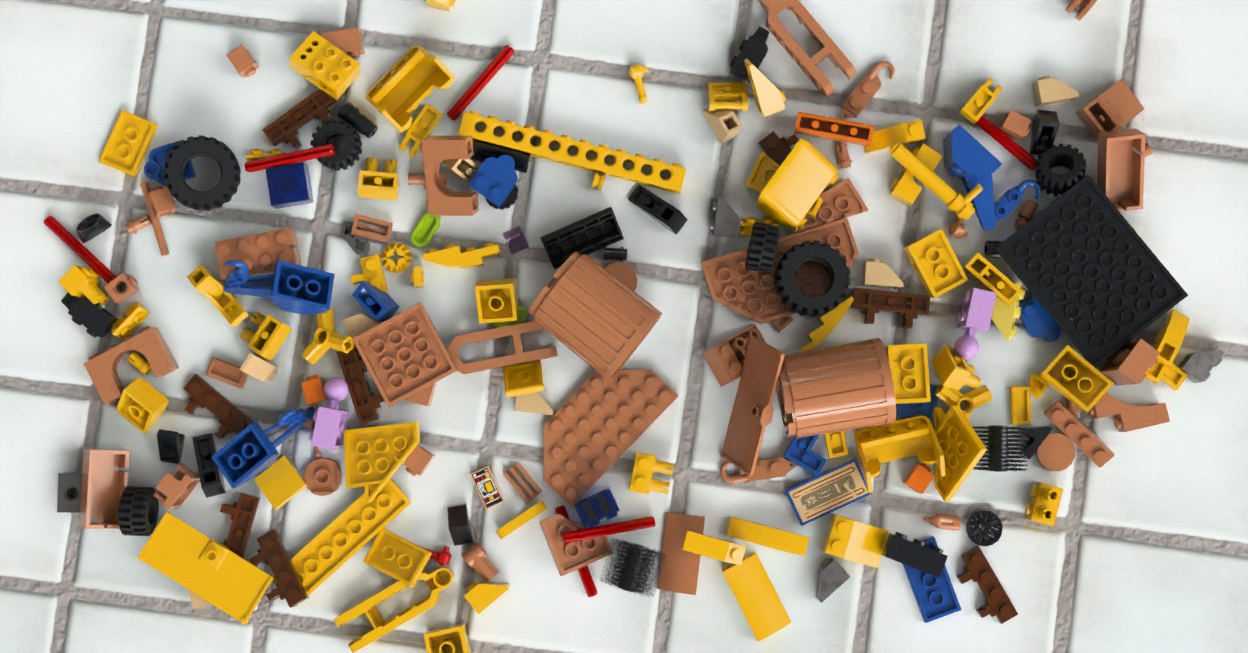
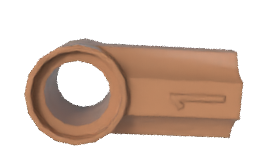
M478 542L461 554L468 565L474 567L485 582H488L499 573L498 569L487 557L486 551Z

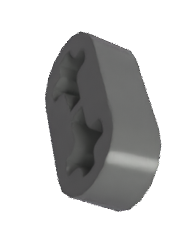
M353 222L344 223L341 227V234L356 254H367L370 250L369 241L362 236L355 235L353 238L352 235L346 234L348 231L347 227L352 228ZM357 239L359 240V242L365 243V245L363 246V251L360 249H356L358 247V244L356 243Z

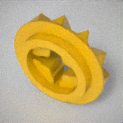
M395 242L387 245L382 251L381 261L389 272L401 273L410 266L412 255L407 246ZM395 250L399 256L404 257L398 259L397 266L394 260L389 259L391 256H394Z

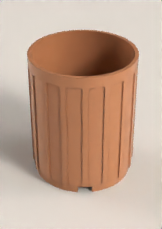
M577 251L555 272L553 279L547 286H544L529 309V313L534 316L533 320L609 381L622 368L663 314L586 254L581 255Z
M880 338L785 355L776 390L783 425L788 427L787 437L795 436V438L895 422L896 399L886 350Z

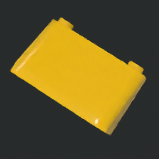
M801 138L762 190L758 198L757 208L795 233L798 228L802 229L806 224L807 219L805 217L807 212L825 187L829 186L830 183L835 184L840 176L838 169L808 141Z

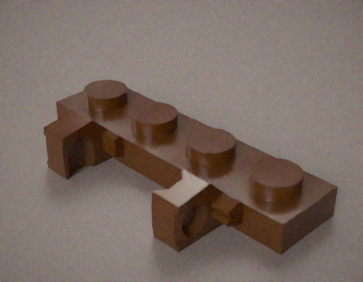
M318 89L262 131L274 146H277L282 141L286 144L290 142L297 150L302 146L295 136L299 133L297 130L312 119L317 120L320 118L323 122L330 123L329 120L331 119L327 114L331 111L328 108L336 103L333 97Z
M773 131L759 141L758 144L767 156L781 166L792 151L790 147L796 144L799 139L795 134L787 140L784 137L779 139Z
M853 288L852 297L854 300L851 303V308L861 309V313L865 314L864 324H874L875 313L888 311L897 312L899 316H904L902 328L910 329L913 325V319H917L918 315H929L930 296Z
M353 346V349L348 353L336 352L360 425L380 419L377 409L381 408L380 403L384 402L381 394L375 396V393L371 392L365 372H367L366 365L361 355L359 356L356 346Z
M195 374L183 388L191 395L188 398L191 402L184 409L185 411L193 415L196 408L206 407L220 419L219 423L221 426L219 431L214 433L219 439H223L227 433L232 434L236 432L239 434L251 423H255V421L198 374Z
M240 493L238 502H234L233 505L222 504L220 510L222 513L232 515L231 520H233L228 538L221 544L242 558L245 554L260 502V497Z
M272 529L257 538L261 548L257 550L258 554L249 560L255 566H258L261 562L269 565L277 580V583H275L277 588L273 589L272 593H266L268 600L274 601L280 597L281 600L286 599L289 607L293 608L308 599L309 596L277 531Z
M976 546L962 554L961 557L966 564L963 567L965 571L956 577L961 584L972 579L973 582L978 584L986 599L984 601L986 604L976 609L979 617L983 618L990 614L991 617L996 616L998 621L1003 624L1018 615L980 547Z

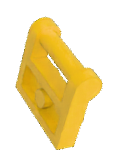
M746 82L708 83L709 112L728 109L748 111ZM715 101H741V102H715Z

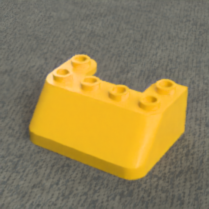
M415 45L367 92L365 98L402 133L412 125L413 117L409 113L414 111L419 103L432 93L435 87L439 90L448 89L456 78L437 57L420 45Z

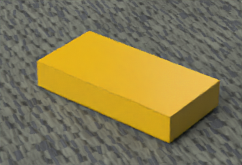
M1009 386L1011 425L1031 424V392L1029 386Z

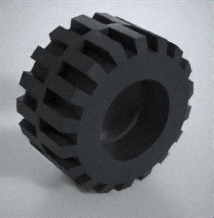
M334 119L329 120L330 123L325 121L322 123L323 126L321 128L319 126L316 128L317 133L313 132L312 137L314 139L311 140V145L313 147L327 145L332 137L338 135L344 136L347 144L342 153L317 158V160L331 170L340 171L341 168L346 170L349 165L352 167L355 165L353 162L360 159L358 155L362 154L361 146L363 145L360 135L347 122L344 123L342 120L335 121Z
M1054 144L1050 146V149L1045 148L1043 153L1039 154L1036 161L1035 178L1041 190H1046V194L1050 195L1053 193L1055 197H1058V194H1063L1085 176L1086 159H1083V153H1078L1079 149L1076 147L1072 149V145L1069 144L1067 146H1063V144L1055 146ZM1063 166L1068 168L1070 172L1056 174L1051 169Z
M761 222L753 224L745 261L746 269L768 274L772 271L780 235L779 226Z
M128 486L123 491L118 507V523L122 534L150 536L153 533L159 512V502L153 496L156 492L153 487Z

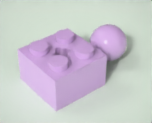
M972 288L962 293L960 297L962 307L961 311L957 313L956 323H958L957 328L964 329V334L954 344V351L958 357L970 360L978 354L979 344L975 339L976 332L989 331L997 293Z
M330 378L324 385V394L328 399L327 407H319L318 410H315L313 417L315 427L311 430L309 436L312 446L333 450L342 448L343 430L346 429L349 411L338 409L339 402L345 399L349 392L348 384L342 378Z

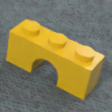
M924 143L920 147L916 146L912 152L932 171H934L943 155ZM903 166L900 171L903 173L900 179L896 178L890 186L893 189L890 195L910 206L922 190V187L915 183L913 174Z

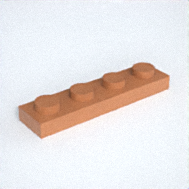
M1059 400L1044 412V415L1098 467L1101 468L1115 456L1114 452Z

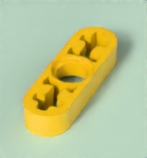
M543 501L538 502L496 530L497 535L500 539L504 538L546 510V505Z

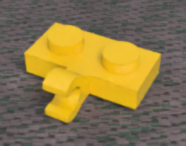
M379 254L360 258L363 274L350 276L351 283L356 285L366 281L378 289L388 292Z

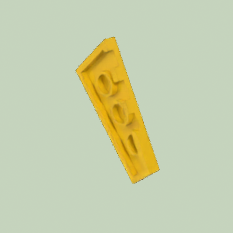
M762 151L745 186L761 193L780 165ZM821 197L817 198L807 212L808 215L816 217L823 202Z

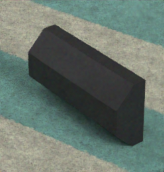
M611 207L540 237L554 269L561 267L576 251L581 255H589L624 239Z

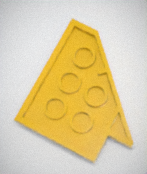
M951 406L946 414L941 407H934V431L944 454L946 475L942 477L937 464L934 463L935 488L944 501H950L987 449L958 406Z
M419 422L343 430L346 488L364 487L365 502L371 503L419 444Z

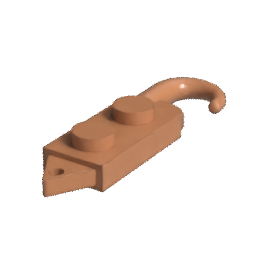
M879 61L871 68L842 104L841 120H847L852 117L856 118L880 89L881 81L876 74L881 68L887 67L890 70L889 79L894 77L895 69L890 62Z
M784 457L757 460L754 475H748L739 470V475L729 476L726 474L725 469L732 463L727 461L722 464L720 475L727 483L755 481L787 476L786 474L796 467L797 464L784 459Z

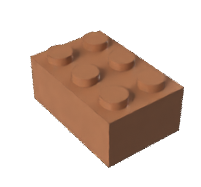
M1141 338L1132 339L1111 355L1099 371L1116 385L1140 384L1146 378L1145 373L1149 367L1152 368L1157 363V357L1160 352Z

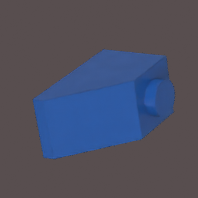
M362 281L352 294L376 322L390 319L399 308V305L386 292L366 281Z

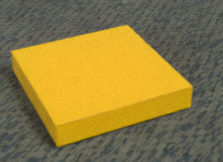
M541 360L503 367L506 397L545 391Z
M285 455L254 479L276 510L307 487L305 481Z

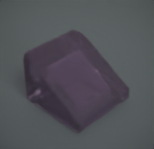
M520 226L503 233L511 254L529 247Z

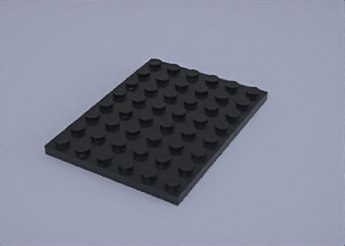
M1089 174L994 248L1085 360L1095 368L1188 296Z

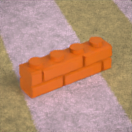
M798 112L794 133L870 147L875 126L869 124L865 126L863 123Z

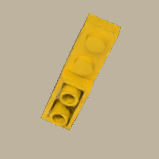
M493 242L484 244V248L477 250L476 247L467 248L462 253L460 246L450 244L444 246V250L437 251V248L426 250V254L422 255V259L443 267L474 268L485 266L483 258L499 255L501 250L498 244L495 245Z
M1171 309L1154 340L1155 345L1153 348L1159 351L1160 354L1157 357V363L1152 368L1149 367L1145 373L1146 379L1154 384H1158L1166 368L1170 367L1188 328L1190 318L1175 309Z

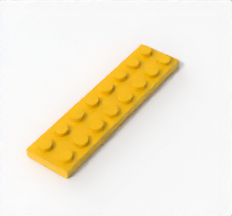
M391 478L371 503L365 502L364 493L290 559L308 596L412 503ZM273 575L274 578H273L272 581H273V583L275 584V583H277V580H276L275 576Z

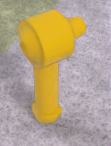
M636 64L630 66L629 74L635 81L640 103L645 104L647 103V97L642 77L644 73L648 72L647 66Z

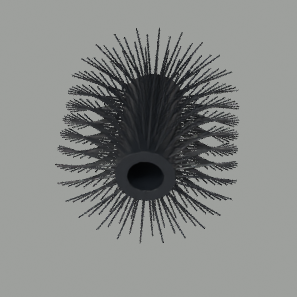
M1003 425L972 427L973 429H988L975 431L976 433H988V435H978V437H986L984 439L980 438L984 445H987L985 446L987 451L979 460L984 463L978 462L976 465L980 467H974L973 470L995 472L1026 471V468L1016 467L1028 466L1019 464L1028 461L1015 459L1027 456L1016 455H1022L1023 452H1015L1013 450H1027V448L1008 446H1026L1028 444L1008 442H1027V440L1008 438H1026L1028 436L1010 434H1024L1028 432L1008 430L1028 428Z
M615 539L617 552L615 553L613 547L614 558L612 554V566L610 562L602 574L603 576L608 571L601 582L607 578L610 583L609 585L614 584V587L623 589V591L637 592L640 595H645L646 592L647 596L648 591L650 592L654 585L652 580L654 581L658 575L656 573V561L659 569V559L657 556L659 554L661 561L660 551L657 553L656 549L650 550L636 543H626L624 540L619 541L618 539L616 541Z

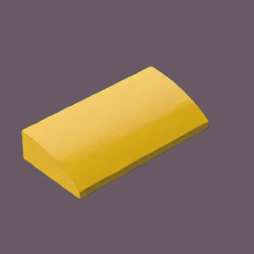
M757 553L744 558L741 566L733 564L722 570L758 642L791 623Z

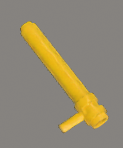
M896 142L889 149L892 157L945 202L948 209L954 210L956 212L955 215L960 219L967 220L975 212V208L970 201L983 190L980 184H977L964 197L960 192L954 191L901 143L898 144Z

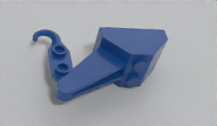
M961 125L955 127L943 139L944 167L947 168V173L953 178L957 177L962 180L967 194L977 184L983 187V190L971 200L982 230L990 231L995 228L996 220L1005 219L1021 202L1024 190L1027 187L1032 186L1035 188V199H1038L1040 196L1041 188L1039 184L1034 180H1024L1018 186L1007 190L994 204L992 173L1002 163Z
M230 260L224 264L225 266H237L231 270L224 281L223 291L226 293L269 298L270 301L282 310L301 315L326 313L330 309L335 275L333 273L278 260L275 263L273 274L249 277L248 265L239 260Z
M313 406L305 410L303 408L297 411L292 409L277 419L278 424L262 430L258 422L251 423L216 452L212 459L231 487L241 486L276 462L279 455L276 447L308 421L312 420L315 409ZM288 426L291 427L273 442L269 440L268 437Z

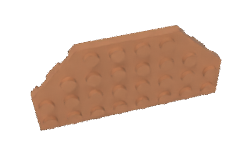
M843 218L779 238L773 268L769 274L746 269L745 261L748 248L701 262L712 300L758 324H764L798 313L790 311L786 304H782L780 296H777L774 279L780 259L792 246L800 245L804 241L812 243L816 240L820 241V244H830L834 250L837 248L840 251L839 255L845 257L847 261L846 266L851 269L859 252L848 219ZM805 262L796 269L794 283L801 293L816 297L827 291L830 285V275L821 264Z
M651 369L619 370L610 381L596 371L543 425L544 481L572 507L673 403L678 395Z

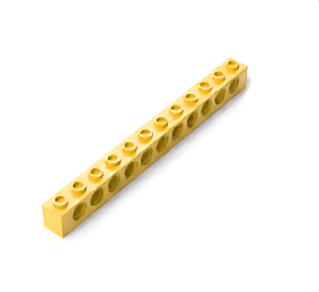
M475 111L464 112L458 135L472 136V141L476 139L530 153V156L592 172H599L600 174L677 194L681 192L686 169H683V166L680 164L672 163L671 166L664 164L665 161L654 158L652 161L646 159V156L641 154L629 155L627 151L617 149L616 151L609 150V146L603 144L594 146L590 145V141L583 139L575 141L568 135L555 136L554 132L549 130L540 132L536 131V128L533 126L525 125L520 127L517 126L516 122L506 120V123L501 122L499 118L490 115L487 118L482 117L480 113ZM478 124H485L486 128L484 131H476ZM498 128L504 129V134L500 137L494 135L495 130ZM521 133L523 138L520 141H514L513 135ZM540 138V145H531L532 139ZM551 143H558L560 145L559 149L556 151L550 150L549 146ZM571 147L578 149V153L574 156L567 153ZM594 152L597 155L596 159L588 160L586 158L587 153ZM607 157H613L615 163L607 165L604 160ZM629 161L633 163L634 167L631 170H625L623 164ZM644 166H649L652 172L649 175H644L641 169ZM668 171L670 178L664 180L660 177V173Z

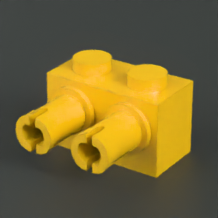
M367 157L365 171H359L357 187L359 197L398 201L400 185L399 175L396 174L398 161L392 159L391 164L390 159H386L385 172H377L379 160L373 157L372 162L371 157Z
M74 265L58 281L70 295L87 297L93 304L99 303L104 305L110 299L98 287L101 281L97 278L99 275L92 268L88 269L85 266Z
M255 311L253 315L257 318L251 316L250 321L258 325L259 329L254 333L245 327L242 331L246 335L240 332L239 337L249 343L247 345L249 349L272 361L292 329L269 314L265 317L258 311Z
M943 345L932 361L941 384L948 389L960 390L963 384L977 389L981 384V379L973 375L975 372L974 366L967 364L964 358L958 357L953 347Z
M636 452L629 491L644 494L656 491L668 494L669 489L663 488V486L669 487L670 482L655 480L652 477V473L660 472L672 475L673 470L666 468H673L674 463L659 461L655 455Z
M1036 482L1030 491L1031 501L1025 509L1026 519L1054 526L1064 489Z

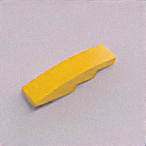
M849 297L834 310L819 317L818 320L821 326L806 335L810 342L795 353L810 351L819 345L844 317L854 300L853 297Z
M736 517L730 518L726 534L730 537L805 556L810 538Z

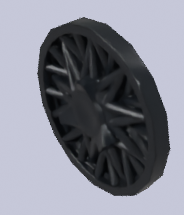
M977 511L967 521V535L973 543L979 546L993 545L1002 535L1003 527L1001 520L991 511Z

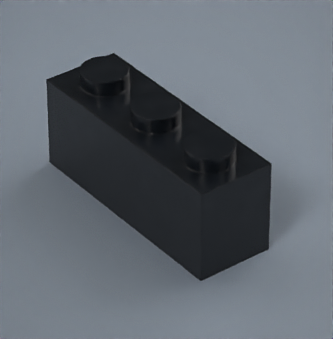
M896 532L895 535L889 533L881 555L940 578L948 557L942 554L943 549L935 546L929 549L924 547L925 542L917 539L911 542L906 540L907 535Z

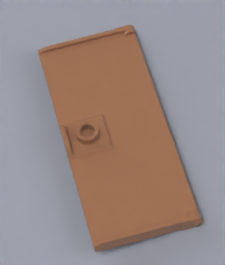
M755 336L750 337L720 454L722 458L748 475H754L765 428L772 419L774 411L772 401L785 357L783 352Z

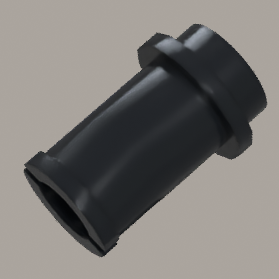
M604 247V260H621L623 262V260H627V249H624V247Z

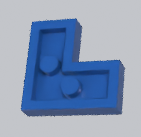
M819 435L801 438L794 437L784 457L818 476L827 459L811 450Z

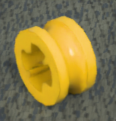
M596 172L591 188L597 187L601 191L606 175H600L599 172Z

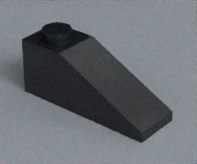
M640 184L628 198L631 203L676 235L688 220L680 210Z
M212 433L193 437L201 488L206 498L226 493L222 472L212 459V456L217 452Z

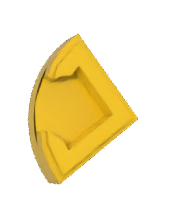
M1034 372L1029 377V388L1033 396L1038 399L1044 393L1048 384Z

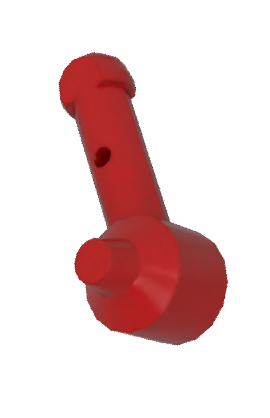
M444 546L438 552L421 547L431 552L430 558L435 559L439 565H449L452 556L449 552L450 547Z

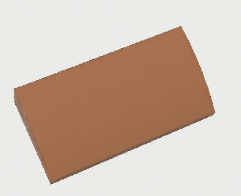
M666 512L661 550L662 565L659 567V584L657 589L696 595L701 555L682 550L681 546L686 530L703 534L704 516Z

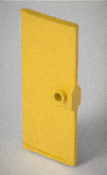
M169 512L165 513L137 557L244 625L248 623L253 611L274 578L232 552L223 544L211 539Z

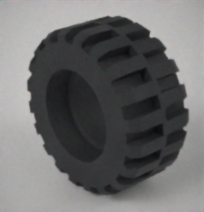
M199 135V137L195 138L193 136L188 137L186 141L181 140L175 148L169 151L170 155L168 158L166 157L164 162V181L171 195L184 206L198 211H211L214 208L222 207L226 202L228 203L231 197L238 191L237 188L241 180L240 167L234 153L226 144L213 137L208 138ZM208 156L219 164L221 178L213 189L204 192L196 191L186 183L184 169L186 164L194 157Z
M816 240L812 243L804 241L800 245L792 246L780 259L775 271L774 285H776L777 296H780L782 304H786L790 311L798 312L800 316H822L834 310L847 295L851 278H849L850 268L846 266L847 261L845 257L839 255L840 251L837 248L834 250L830 244H820V241ZM816 262L826 268L830 275V285L825 293L820 296L811 297L797 289L794 283V274L801 264Z

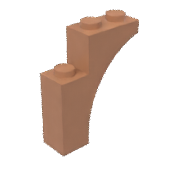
M1107 392L1088 411L1092 419L1115 415L1113 421L1115 428L1119 432H1128L1170 422L1166 403L1136 406L1124 403Z

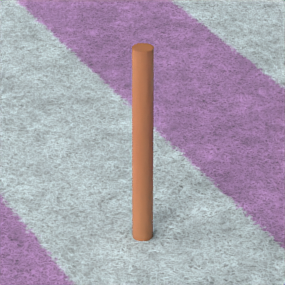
M142 182L140 186L161 255H169L159 218H155L148 200V194L151 192L148 182Z

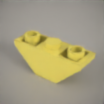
M1020 282L1015 283V285L1022 292L1009 306L996 297L991 318L1004 338L1010 342L1012 337L1016 336L1017 326L1014 325L1016 318L1019 319L1021 314L1019 302L1024 299L1025 289Z

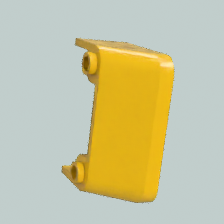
M916 416L890 424L859 429L854 434L861 471L869 493L873 492L871 477H875L881 472L880 463L917 455L918 460L923 464L936 463L941 476H946L944 454L931 421L926 416Z

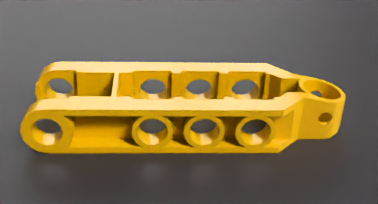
M443 566L433 572L422 570L417 581H426L431 590L430 596L386 622L382 619L375 605L408 587V585L400 581L395 582L334 618L333 620L337 627H340L365 612L374 629L348 644L351 652H356L436 605L441 590L449 586L454 580V573L451 568Z

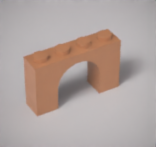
M427 136L422 139L420 151L423 153L422 170L425 172L424 189L427 191L426 207L429 209V215L473 216L479 211L477 192L452 191L443 184L439 174V168L443 160L468 159L474 155L472 136Z
M144 327L139 330L140 333L138 335H130L122 340L123 343L107 347L105 349L106 352L94 354L88 358L89 361L84 363L104 404L111 405L121 398L124 386L119 379L117 368L120 359L128 352L138 351L142 353L148 360L156 377H163L179 368L158 328Z

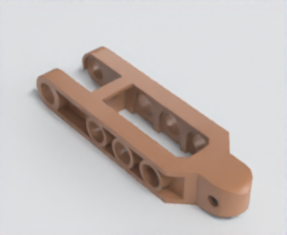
M759 0L760 5L767 13L766 28L825 97H828L835 91L830 81L816 66L826 57L830 59L836 68H840L848 77L847 79H850L857 73L853 64L799 0ZM783 9L791 10L799 19L800 25L803 24L810 32V37L812 39L815 38L822 47L813 57L810 58L777 19L778 13Z
M535 321L455 336L446 348L457 370L462 374L558 356L556 347L524 352L521 334L544 329ZM513 336L516 354L466 364L460 361L458 349L461 345Z

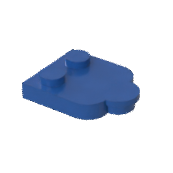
M180 141L155 148L150 152L149 162L144 166V173L148 178L156 179L158 183L166 186L163 174L164 162L166 157L168 158L170 155L169 151L175 148ZM192 160L185 166V180L197 177Z
M502 155L498 159L494 157L487 158L468 183V186L500 208L518 181V176L514 171V159L509 155Z
M1034 297L1019 304V307H1021L1019 318L1029 336L1033 338L1042 337L1047 342H1053L1059 338V327Z

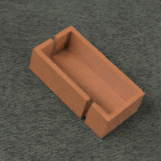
M1136 128L1098 133L1097 185L1119 212H1122V208L1125 211L1143 209L1145 155L1141 152L1145 151V134Z
M292 228L214 242L220 277L223 281L226 280L231 270L237 267L234 265H224L230 260H239L248 265L249 277L274 273L275 263L278 260L301 265L299 250L295 249V247H298L296 232Z
M83 449L79 527L84 529H120L118 507L122 493L128 487V472L119 471V467L129 468L130 450Z

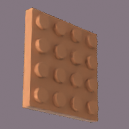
M421 302L352 339L388 408L458 371Z

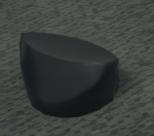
M96 213L82 220L76 227V232L82 243H85L110 228L112 224L102 215Z

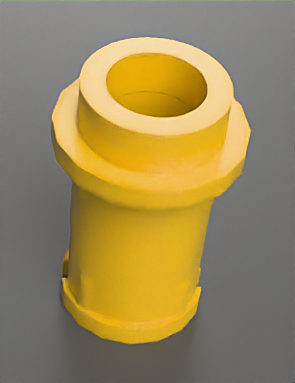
M136 351L127 359L128 362L139 370L140 374L147 375L152 370L149 362L143 359Z

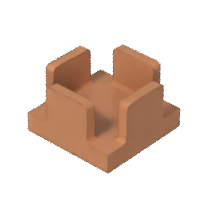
M183 463L175 466L179 470L175 476L167 473L156 486L159 491L153 494L154 497L163 503L162 506L167 510L179 508L200 482L199 473L193 472Z

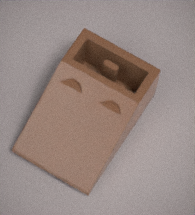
M1120 79L1076 112V114L1098 141V133L1119 130L1145 108L1125 82Z
M755 324L702 353L721 387L741 376L750 337L755 336L765 342Z

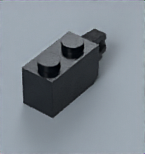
M759 27L753 36H749L748 40L744 39L739 47V50H741L739 56H734L729 65L732 67L730 73L750 83L744 60L748 59L757 68L760 67L768 51L767 44H765L769 35L768 30Z
M67 293L61 300L69 309L68 314L72 316L71 320L79 326H85L87 328L86 332L95 338L105 337L112 328V324L118 320L100 304H93L87 297L79 298Z

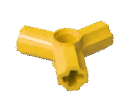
M330 308L326 313L316 314L317 330L314 334V340L303 351L302 356L311 364H315L329 348L348 353L353 349V338L335 331L333 309Z
M940 384L934 394L950 407L958 406L960 408V402L964 400L965 407L960 410L969 423L970 414L973 409L992 401V395L986 385L962 394L956 389H948Z

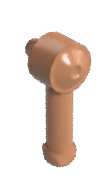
M956 217V221L949 228V235L958 239L962 236L967 237L968 232L965 230V226L962 225L963 218Z

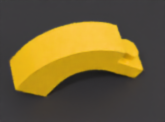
M202 264L187 276L194 288L206 296L234 328L249 315L243 308L244 305L234 294L224 292V283Z

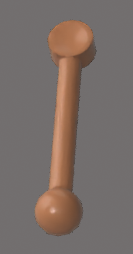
M310 420L306 423V425L309 427L310 432L313 429V420ZM314 446L315 458H320L322 453L317 446Z

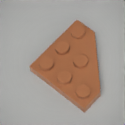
M555 514L539 521L560 576L571 573L610 554L611 550L607 536L568 543L563 542V532L589 528L587 526L569 520L560 514Z

